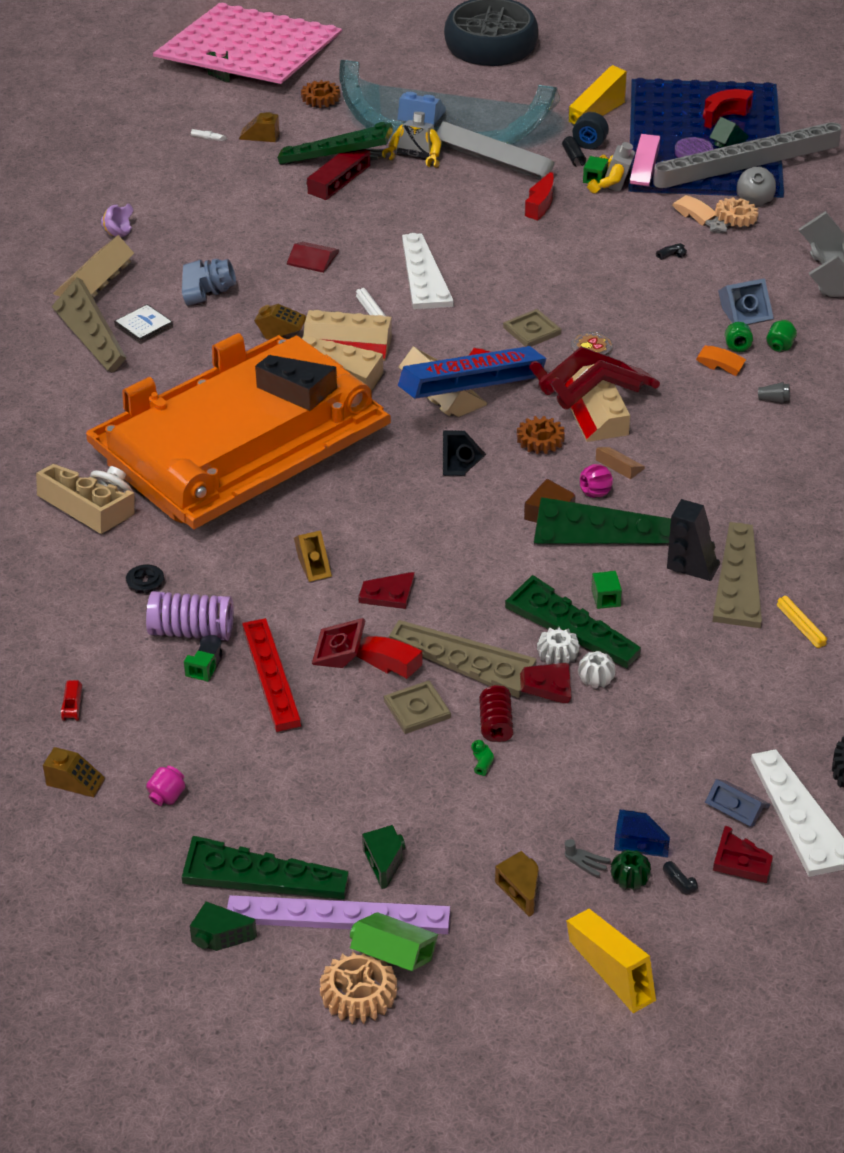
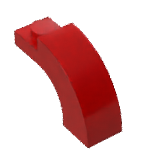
M731 89L709 96L705 100L703 119H705L704 127L712 128L716 121L725 115L738 114L746 116L752 108L753 91Z

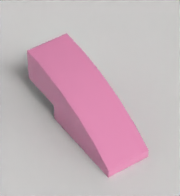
M641 134L630 184L650 185L660 148V136Z

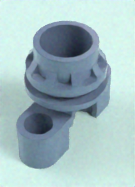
M216 258L212 259V261L206 260L204 263L202 260L183 265L182 295L187 306L206 301L207 292L212 291L214 295H219V290L223 293L230 286L236 285L235 271L229 259L219 260Z

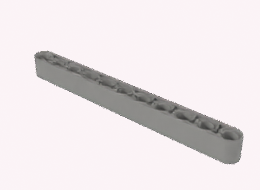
M834 122L659 162L655 164L653 184L659 188H667L835 148L840 143L842 126Z

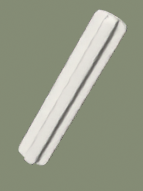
M365 288L357 289L356 297L369 315L386 316Z

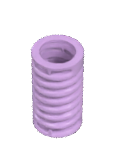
M152 591L147 604V632L149 635L163 636L166 634L169 637L176 635L177 637L185 636L187 638L194 636L197 639L207 635H215L221 640L228 641L233 626V599L229 596L217 597L214 595L209 599L208 595H203L200 600L198 594H194L191 598L190 594H184L182 597L180 593H175L172 596L170 592L165 594V592ZM219 603H220V615H219V619H218Z

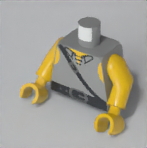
M414 112L413 120H408L395 131L388 144L389 148L383 150L382 156L385 158L386 154L390 152L389 160H393L395 158L393 151L396 150V153L426 158L425 162L428 167L434 161V167L437 168L439 167L437 157H439L441 140L434 130V125L424 122L425 113Z
M623 142L621 146L618 145L610 159L605 154L600 156V158L608 159L609 168L605 178L601 179L600 183L595 179L588 183L587 188L591 193L598 192L601 187L614 191L621 190L635 155V151L632 150V144Z

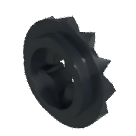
M150 564L136 566L126 575L128 588L130 590L134 589L136 593L144 591L146 594L148 590L156 591L157 587H162L164 580L163 571L159 567ZM144 576L148 578L146 582H143Z

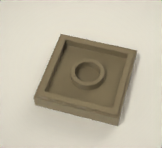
M538 309L503 322V328L525 347H532L559 336L562 331L560 327Z
M430 681L384 696L385 704L405 734L451 718L450 710Z

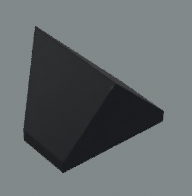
M443 430V476H465L473 466L486 456V453L466 431Z

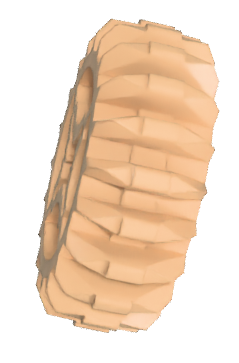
M353 951L349 957L342 953L340 961L332 959L331 966H325L324 975H321L320 996H322L325 1008H329L332 1016L338 1014L340 1021L348 1016L352 1024L355 1018H360L364 1024L368 1016L375 1021L377 1012L385 1015L387 1008H392L393 999H396L397 978L394 975L392 966H387L386 961L378 960V958L372 956L369 957L364 953L356 955ZM371 978L375 979L381 986L375 984V981L371 980ZM336 987L341 988L342 992L346 993V995L340 993Z

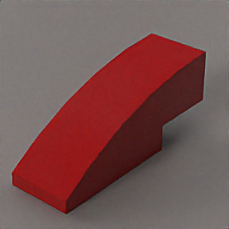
M549 172L529 189V198L525 200L526 217L538 221L549 209L553 198L554 177L552 172Z
M378 636L364 637L360 641L356 657L387 674L393 671L407 679L422 666V650L407 643Z

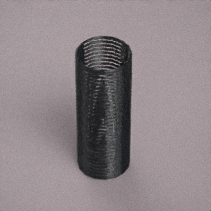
M572 136L564 138L562 145L573 165L578 167L574 162L575 158H577L581 166L586 163V157L575 138Z

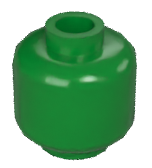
M787 320L776 321L772 324L766 336V341L774 351H787L791 349L797 330Z
M733 322L725 330V341L732 351L744 352L752 345V331L744 322Z

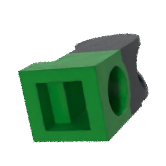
M207 635L200 640V648L195 656L187 655L184 660L186 677L207 682L210 680L223 656L221 650L222 643L218 636Z

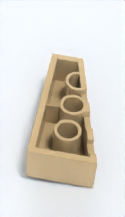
M304 335L302 338L324 355L327 354L341 364L346 371L369 386L371 391L383 375L382 353L326 341L312 336Z
M55 464L36 473L37 496L100 534L134 515V492L127 490L123 493L117 490V486L98 484L97 479L92 477L81 478L78 472Z

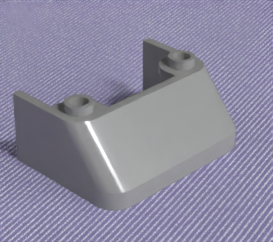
M825 211L799 228V232L810 243L812 248L810 253L815 261L819 260L822 265L809 272V275L819 285L821 293L829 297H844V232Z

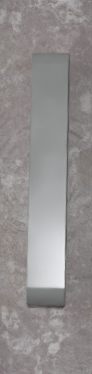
M442 122L437 131L443 146L537 179L545 177L552 171L555 162L547 157L447 122Z

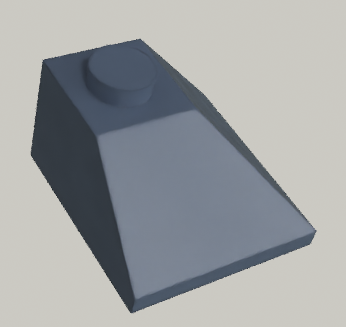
M765 278L727 285L718 290L722 309L732 323L739 321L751 324L774 319Z

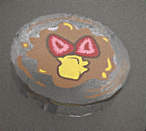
M599 332L579 333L571 341V353L573 354L582 346L610 356L613 350V341L607 335Z

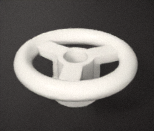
M110 466L107 472L95 470L90 474V477L97 479L98 484L104 486L112 484L117 486V490L123 493L127 490L133 492L131 487L124 482L126 473L116 467Z

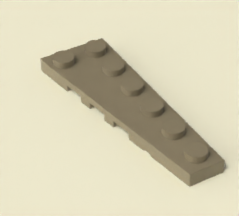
M76 277L64 293L55 301L52 308L106 370L115 372L124 362L126 356L84 281Z
M729 522L712 622L761 629L762 618L753 525Z
M398 620L389 635L391 639L407 643L422 650V657L486 685L505 686L509 689L511 695L517 698L522 693L520 685L522 669L528 666H536L537 658Z

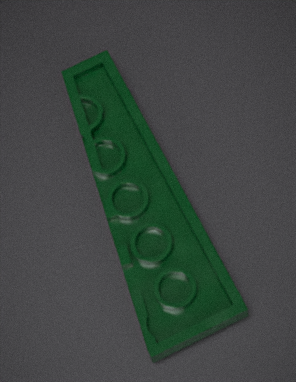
M379 122L374 127L293 147L286 146L281 149L277 157L279 164L387 145L393 132L392 122L387 124Z
M541 497L533 543H669L671 518Z
M534 575L505 600L506 609L548 630L549 628L557 630L558 627L561 630L569 629L570 633L576 634L579 645L593 652L601 651V653L608 654L613 662L625 668H628L641 655L640 646L616 630L611 629L603 621H596L591 618L589 612L585 609L579 610L573 606L570 599L566 596L560 597L555 593L554 588Z
M192 836L181 878L182 884L345 900L349 871L315 863H306L305 861L293 858L288 860L278 859L272 853L265 852L264 855L250 852V848L240 846L239 849L225 846L224 842Z

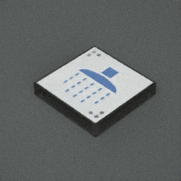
M148 304L114 321L116 328L139 344L173 328V321Z

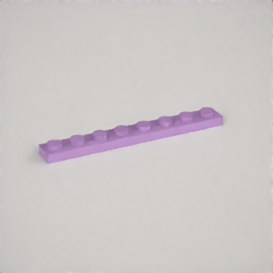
M229 895L227 907L229 910L254 918L256 925L352 929L355 922L379 912L437 934H448L450 906Z

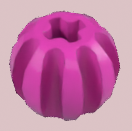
M593 464L581 472L580 486L585 495L592 498L603 497L612 489L613 479L607 467Z

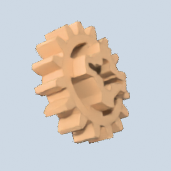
M733 197L730 199L724 198V201L719 200L715 209V216L718 217L719 221L724 220V224L731 223L730 226L738 225L739 227L744 225L749 227V224L754 225L759 213L758 208H755L754 204H749V201L741 198L735 200Z

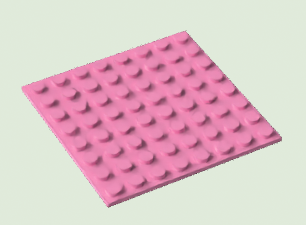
M218 3L153 53V57L282 84L342 32V29L336 28L334 25L307 22L301 18L292 19L286 15L278 16L273 15L271 12L263 13L258 12L256 9L248 10L241 6H229L226 3ZM226 51H228V59L220 58L226 56ZM210 52H215L216 56L206 54Z

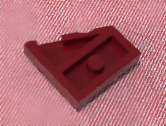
M415 572L363 581L358 597L359 603L406 609L415 579Z
M558 663L524 667L520 673L521 692L560 703H569L571 699L569 664Z
M724 826L713 871L767 883L773 856L765 850L757 848L749 839L741 840L732 834L733 829L731 827Z

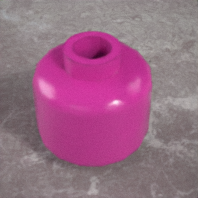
M169 765L167 767H159L146 784V789L150 794L148 798L159 806H162L163 803L168 805L174 804L186 787L183 780L185 778L178 769Z

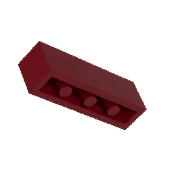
M360 149L336 155L307 177L308 194L328 200L371 166L370 150Z

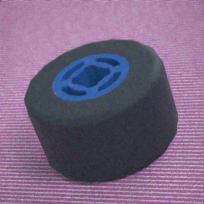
M587 112L582 114L576 121L572 130L573 137L580 147L591 150L596 149L606 139L609 125L602 115L596 112Z

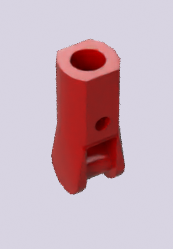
M68 680L65 684L61 707L62 721H65L66 718H75V721L79 720L82 684L79 680Z

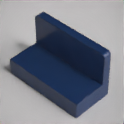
M721 779L715 780L705 800L706 804L750 827L755 825L762 809H769L770 803Z

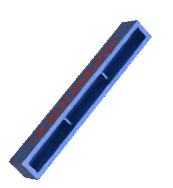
M531 346L407 365L403 366L398 386L414 399L527 380L536 378L530 370V364L537 361L544 368L547 358Z

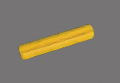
M788 596L780 597L777 600L778 608L816 648H821L827 644V637Z

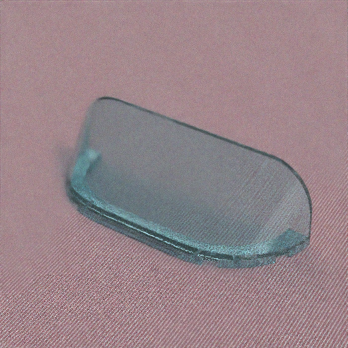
M340 61L339 79L343 92L342 95L351 113L366 128L374 127L379 122H385L386 124L392 122L393 132L390 139L399 126L407 122L397 120L399 98L406 92H414L418 96L433 95L436 99L442 101L446 111L434 125L436 132L442 122H447L510 145L522 140L534 131L561 100L557 87L538 85L536 95L530 105L383 86L359 78V62Z

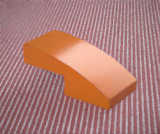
M707 345L703 347L696 358L697 361L712 370L719 366L735 376L746 361V359L731 351Z

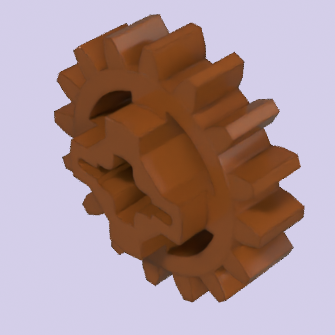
M313 81L312 83H307V86H303L301 90L302 102H306V105L312 104V107L316 105L319 108L322 105L329 107V104L335 105V102H339V98H341L339 86H336V83L330 84V81Z
M534 416V420L527 418L525 423L520 422V427L517 428V443H521V448L527 447V452L536 450V454H539L540 451L548 454V450L555 452L556 447L561 448L562 442L565 441L564 427H561V422L554 423V418L548 420L545 416L541 419Z

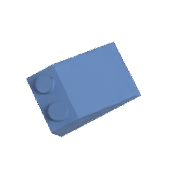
M406 92L399 98L397 120H413L414 112H424V122L435 125L445 113L446 107L440 99H436L433 95L418 96L414 92Z

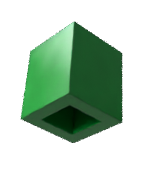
M590 156L583 167V183L588 184L593 179L600 183V180L606 176L608 159Z
M616 571L592 573L591 590L596 608L621 607L622 589Z

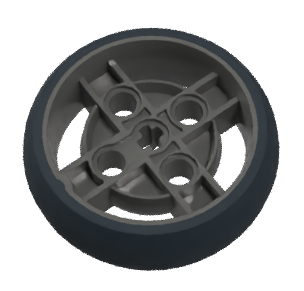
M514 0L465 1L457 5L450 12L444 27L445 41L452 54L465 62L483 66L507 65L524 59L533 51L539 34L538 23L532 11L524 4Z

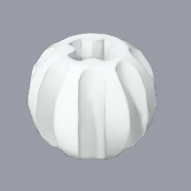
M601 651L589 652L580 660L578 674L586 686L592 685L594 689H597L599 686L605 687L614 678L615 664L608 654L601 653Z

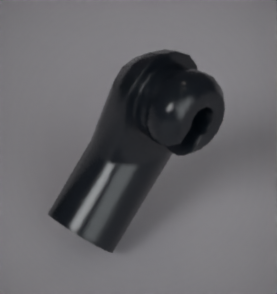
M681 243L669 245L656 251V257L662 260L676 253L677 257L680 258L687 254V250L684 248L685 245Z
M668 861L663 865L664 873L682 894L690 895L691 892L697 891L698 883L694 877L687 879L672 861Z

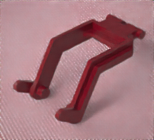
M582 346L549 374L539 362L534 361L530 364V370L539 380L541 391L546 395L556 392L558 394L557 402L565 410L572 407L602 380L635 392H639L640 387L644 384L655 389L660 386V382L641 368L628 365L624 361ZM593 365L568 387L565 386L564 383L583 366Z

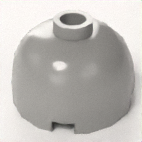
M749 168L741 174L737 182V195L739 194L741 199L749 201V204L763 206L768 201L770 202L775 195L776 181L773 174L765 168Z

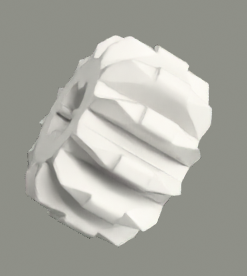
M558 627L557 630L549 628L548 632L541 633L537 643V650L540 660H546L547 665L552 663L569 664V662H575L579 652V644L576 634L570 633L569 629L561 630Z

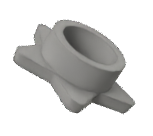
M718 217L714 220H706L705 224L710 226V231L713 233L727 232V226L731 225V223L724 224V220L719 221Z

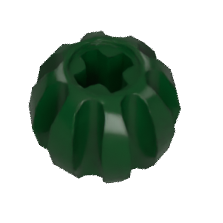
M627 849L614 857L611 863V877L624 890L627 888H631L633 891L638 890L649 881L651 864L649 859L643 856L642 852Z

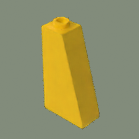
M614 65L610 66L569 106V122L575 124L578 118L587 112H596L604 116L625 103L627 71Z
M587 909L566 920L569 940L632 1013L656 1001L650 955L591 909Z

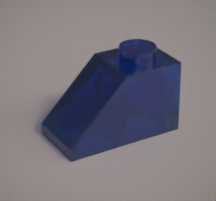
M619 809L614 850H638L645 855L668 858L670 836L647 813Z

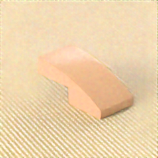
M685 195L672 205L684 217L691 215L702 226L705 225L706 220H712L716 217V212L712 208L691 196Z

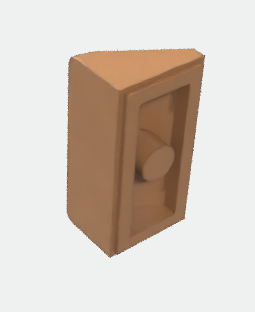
M598 447L596 449V461L629 479H632L645 469V466L610 447Z

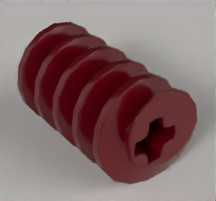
M494 685L487 687L479 696L481 734L488 741L506 742L513 736L511 693L505 686Z

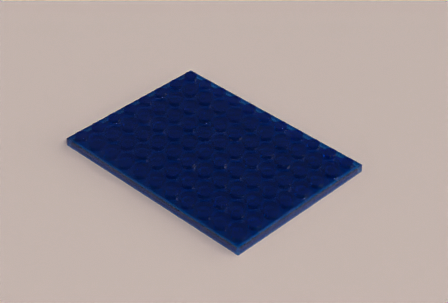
M644 78L632 79L630 144L633 146L632 150L635 151L636 155L641 134L660 136V148L656 164L678 158L675 155V145L684 138L696 137L705 139L712 144L713 150L718 149L714 145L715 142L710 138L718 120L712 128L704 127L705 119H703L705 100L714 93L731 89L753 91L752 108L746 116L738 114L722 116V118L736 123L749 136L745 142L780 134L777 84L770 82H718L715 80L709 82L699 80L682 81L680 79L663 80L660 78L654 80ZM634 155L629 168L628 192L739 196V194L737 195V182L741 174L747 169L667 188H659L653 184L654 172L649 186L630 184L635 159ZM782 160L755 166L765 168L773 174L776 181L774 198H783Z

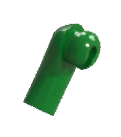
M476 740L471 745L473 755L478 761L474 772L485 776L494 761V754L482 740Z

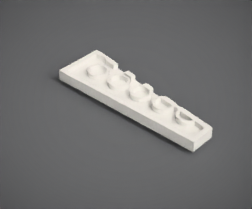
M416 233L402 235L413 309L453 307V298L423 235Z
M776 749L752 754L751 762L808 877L844 870L843 836Z

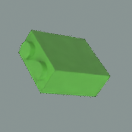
M376 912L354 923L350 931V939H352L350 948L414 971L431 961L438 934Z

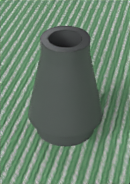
M781 382L758 387L759 400L778 403L790 401V384Z

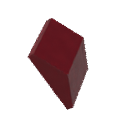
M303 241L293 245L287 265L324 273L339 253V249Z
M360 618L321 629L312 664L343 668L357 656L366 622L365 619Z

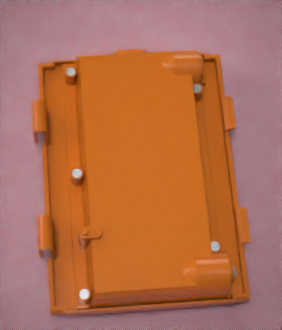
M236 333L212 345V364L214 368L158 395L155 382L151 377H147L123 389V408L125 412L88 430L86 437L93 448L107 459L109 467L113 466L125 472V480L174 521L185 523L194 530L391 423V415L384 411V407L372 399L369 386L346 371L341 364L327 354L324 355L296 335L287 340L278 335L245 351L244 339L240 333ZM268 355L336 366L337 389L309 411L257 388L255 366Z

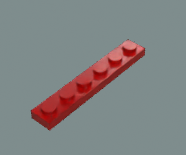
M267 619L242 623L243 632L276 732L301 727V720Z

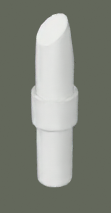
M196 129L191 131V136L216 141L226 140V136L213 133L212 131Z

